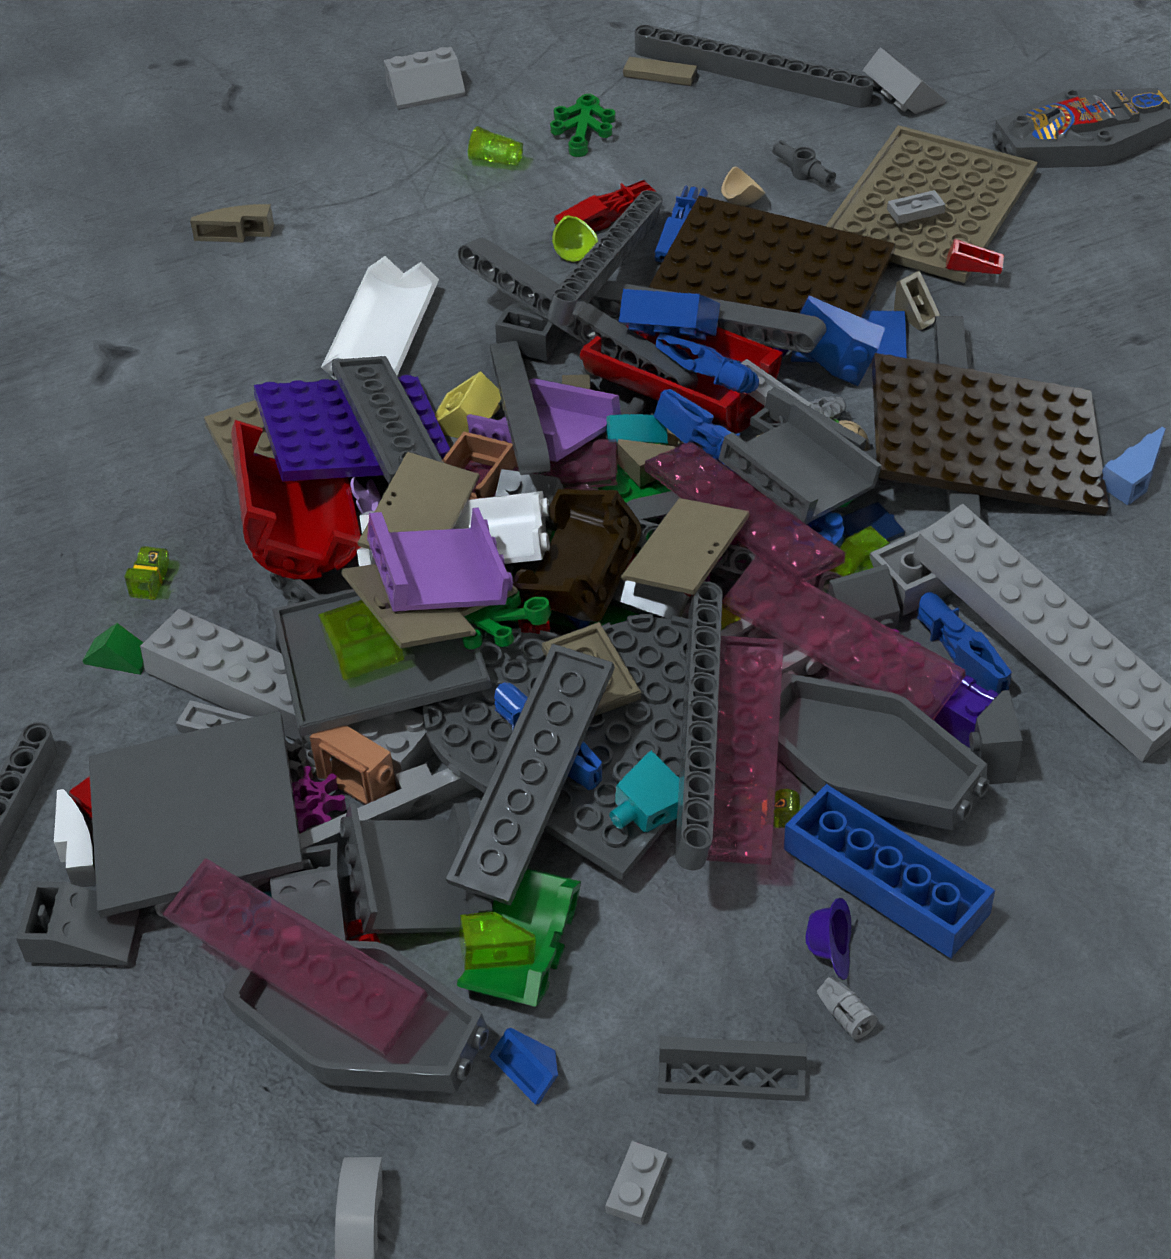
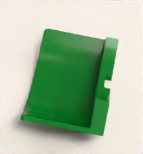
M527 869L511 906L493 901L492 912L482 938L468 967L457 980V986L536 1007L550 986L548 981L550 968L557 970L565 944L559 942L566 924L572 925L581 881Z

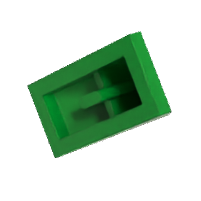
M116 623L93 640L83 659V663L85 665L141 675L144 663L140 646L144 642Z

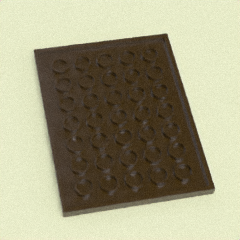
M699 195L648 288L677 293L701 294L707 298L799 314L808 296H812L864 318L894 254L895 243Z
M874 353L872 359L876 461L882 465L878 478L1102 516L1106 515L1109 505L1105 480H1103V466L1091 390L953 367L946 364L930 363L918 359H907L889 354Z

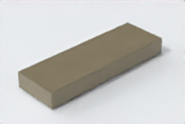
M629 57L623 68V76L688 86L692 85L697 73V66L637 57Z

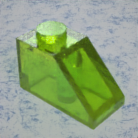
M869 526L848 537L823 570L837 573L843 577L874 568L870 559V553L890 543L872 526Z
M496 912L460 915L459 942L465 970L534 963L536 938L533 933Z

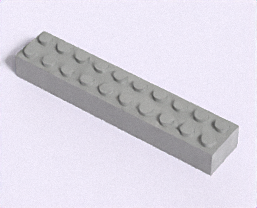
M961 504L919 534L913 556L1141 762L1171 740V685L969 508Z
M178 609L140 646L146 673L233 712L255 717L280 711L283 718L285 736L294 740L299 738L304 744L310 742L309 737L312 734L301 737L299 734L282 653L181 609ZM410 709L347 725L391 752L395 782V774L423 765L434 753L426 735L424 715Z

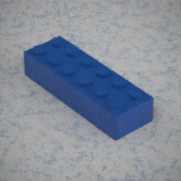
M828 784L785 825V851L950 959L991 914L995 894L993 888Z

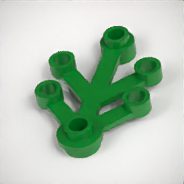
M584 94L576 100L575 105L568 108L565 106L554 108L555 120L550 123V132L553 135H561L566 130L577 126L575 136H572L568 142L569 154L573 157H583L588 153V142L585 140L587 127L589 126L594 129L602 138L612 136L611 123H614L616 120L615 110L603 109L600 107V100L596 96ZM580 112L579 115H577V116H575V117H573V118H571V119H568L569 116L574 115V114ZM596 114L601 118V121L603 123H600L591 115Z
M518 591L516 594L507 597L505 605H489L464 617L469 623H473L493 635L497 646L506 647L514 642L512 629L502 626L496 621L528 619L533 625H542L549 620L551 609L549 601L545 597L530 598L524 603V608L513 609L521 604L520 592ZM475 629L476 634L474 636L462 637L466 649H476L482 645L481 632L478 629Z

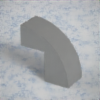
M344 1157L336 1204L335 1259H375L378 1249L377 1210L383 1194L382 1157Z

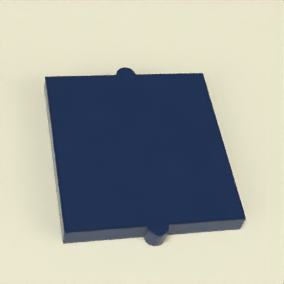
M879 502L842 516L845 540H850L860 553L905 535V530L896 522L894 515L889 514Z

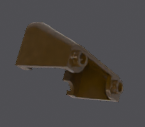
M557 489L549 506V516L557 527L550 542V550L546 551L536 573L529 569L519 570L513 579V585L520 592V597L523 601L533 597H545L548 599L550 609L583 621L598 622L605 615L620 583L621 576L625 572L639 542L641 525L617 490Z

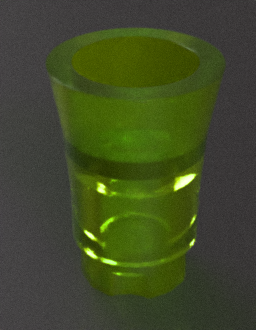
M480 126L474 128L468 145V158L470 160H483L507 166L509 164L513 166L519 165L523 156L522 142L490 132Z

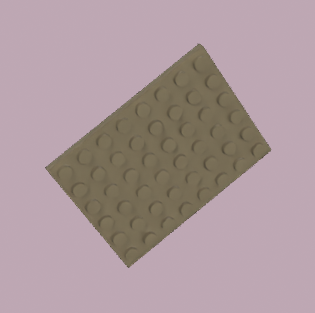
M898 125L826 224V227L895 243V251L890 262L965 283L972 272L945 268L947 255L954 239L987 249L1036 172L1038 162ZM933 190L936 191L946 204L945 213L897 224L887 210L888 201Z

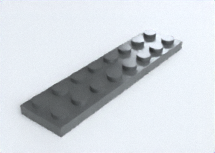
M386 356L332 360V371L388 484L392 481L407 452L444 463Z
M556 644L551 645L446 877L448 884L511 906L615 669L613 662Z

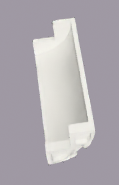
M386 256L369 266L321 368L329 373L333 379L337 380L332 371V360L386 356L394 372L398 375L439 279L422 262L405 273L396 267Z
M543 491L470 499L465 504L453 529L470 528L472 508L479 507L483 519L488 521L490 535L495 537L497 551L503 555L505 564L542 560L544 552L550 550L549 536L546 532L545 517L549 516L548 498H543ZM374 511L365 512L360 515L362 533L369 522V513ZM363 547L357 550L359 566L376 564L371 550Z

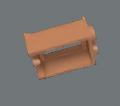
M465 431L442 459L444 463L462 469L470 461L493 466L482 482L476 486L475 493H471L468 500L493 497L497 490L501 469L512 470L514 467H518L512 443Z
M347 725L313 733L309 737L319 779L326 780L330 774H335L338 788L365 805L397 791L390 751Z

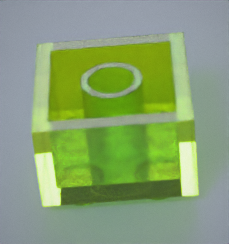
M362 600L318 614L325 643L343 681L405 660L402 648L400 649Z

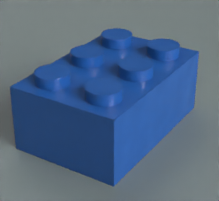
M623 289L619 322L627 325L628 330L639 332L640 335L655 336L656 333H663L678 338L681 335H686L690 339L706 340V336H716L720 303L701 294Z

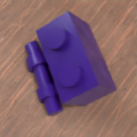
M954 672L950 679L944 676L926 694L924 713L959 742L970 748L969 735L970 732L975 731L976 718L991 704L999 693L992 689L988 691L976 684L977 681L968 675L964 677Z

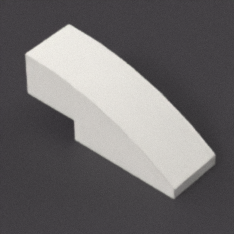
M64 789L57 790L54 845L60 862H66V871L71 884L80 887L96 885L94 845L88 827L73 799Z

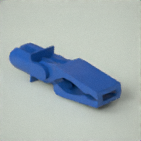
M686 185L680 197L676 196V204L672 215L666 220L655 250L656 262H663L698 198L697 187L692 186L688 193V186ZM701 188L699 195L707 197L708 192L706 189Z
M660 333L656 340L655 347L687 370L715 377L714 384L724 386L738 393H751L759 386L757 374L749 367L741 364V361L723 357L711 347ZM661 340H666L670 346L663 344ZM675 345L690 349L699 358L693 360L685 350L678 349Z
M668 389L661 392L654 417L686 445L694 446L695 442L700 444L705 454L714 460L713 465L720 463L719 455L724 436L731 432L723 426L714 425L712 423L714 416L675 391Z
M932 592L925 593L919 602L917 618L931 632L930 641L938 639L954 660V665L963 674L975 679L977 685L988 691L992 689L999 694L1002 691L1009 690L1012 672L984 634L976 632L958 617L959 608L951 610L937 594Z
M504 682L499 684L495 690V711L511 724L513 731L528 697L513 684ZM583 741L568 776L586 789L591 790L602 781V761Z

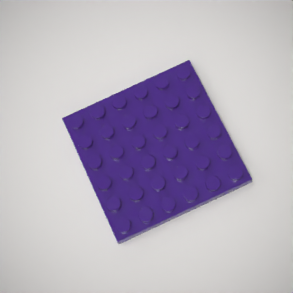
M402 375L398 377L441 459H443L450 448L418 376ZM321 379L316 382L295 380L290 383L265 382L254 385V396L282 481L384 475L337 380Z

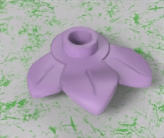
M353 477L350 487L353 496L357 499L356 505L361 514L375 511L382 498L372 478L369 479L364 488Z

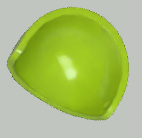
M565 216L554 228L552 242L555 251L561 258L576 262L582 260L598 242V237L583 220L574 216Z

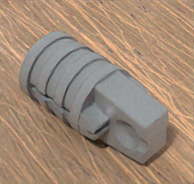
M828 977L819 987L817 994L824 1005L853 1039H861L873 1030L878 1018L858 998L855 992L833 977Z

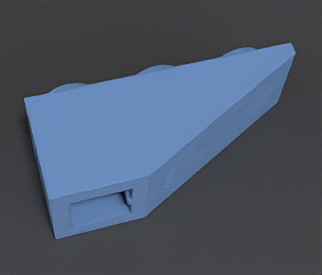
M1161 427L1152 434H1147L1141 442L1127 448L1115 460L1107 462L1102 473L1108 493L1129 505L1147 492L1160 453L1165 428Z

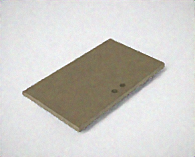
M407 452L374 512H382L389 532L453 529L480 475ZM367 524L358 541V546L371 550L367 540Z
M679 498L622 574L621 579L695 595L749 518V511Z
M376 564L342 569L343 577L400 649L474 636L476 634L475 629L457 608L393 611Z

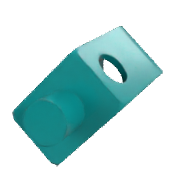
M652 750L648 752L616 786L615 802L618 806L609 812V817L617 828L622 829L634 821L643 832H650V830L664 823L667 824L677 819L679 777Z

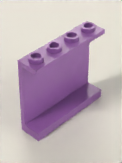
M535 378L529 380L546 440L549 460L557 462L607 431V416L621 415L618 395ZM472 414L466 416L469 433L512 443L506 417L495 420Z
M479 507L472 508L471 526L466 529L389 532L382 512L369 513L367 540L393 611L506 604L508 591H512V575L505 569L504 557L498 553L496 539L491 537L488 521L483 519Z

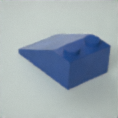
M808 296L800 314L818 317L825 323L827 328L820 342L808 354L833 376L859 386L873 359L874 353L879 348L885 328L812 296Z

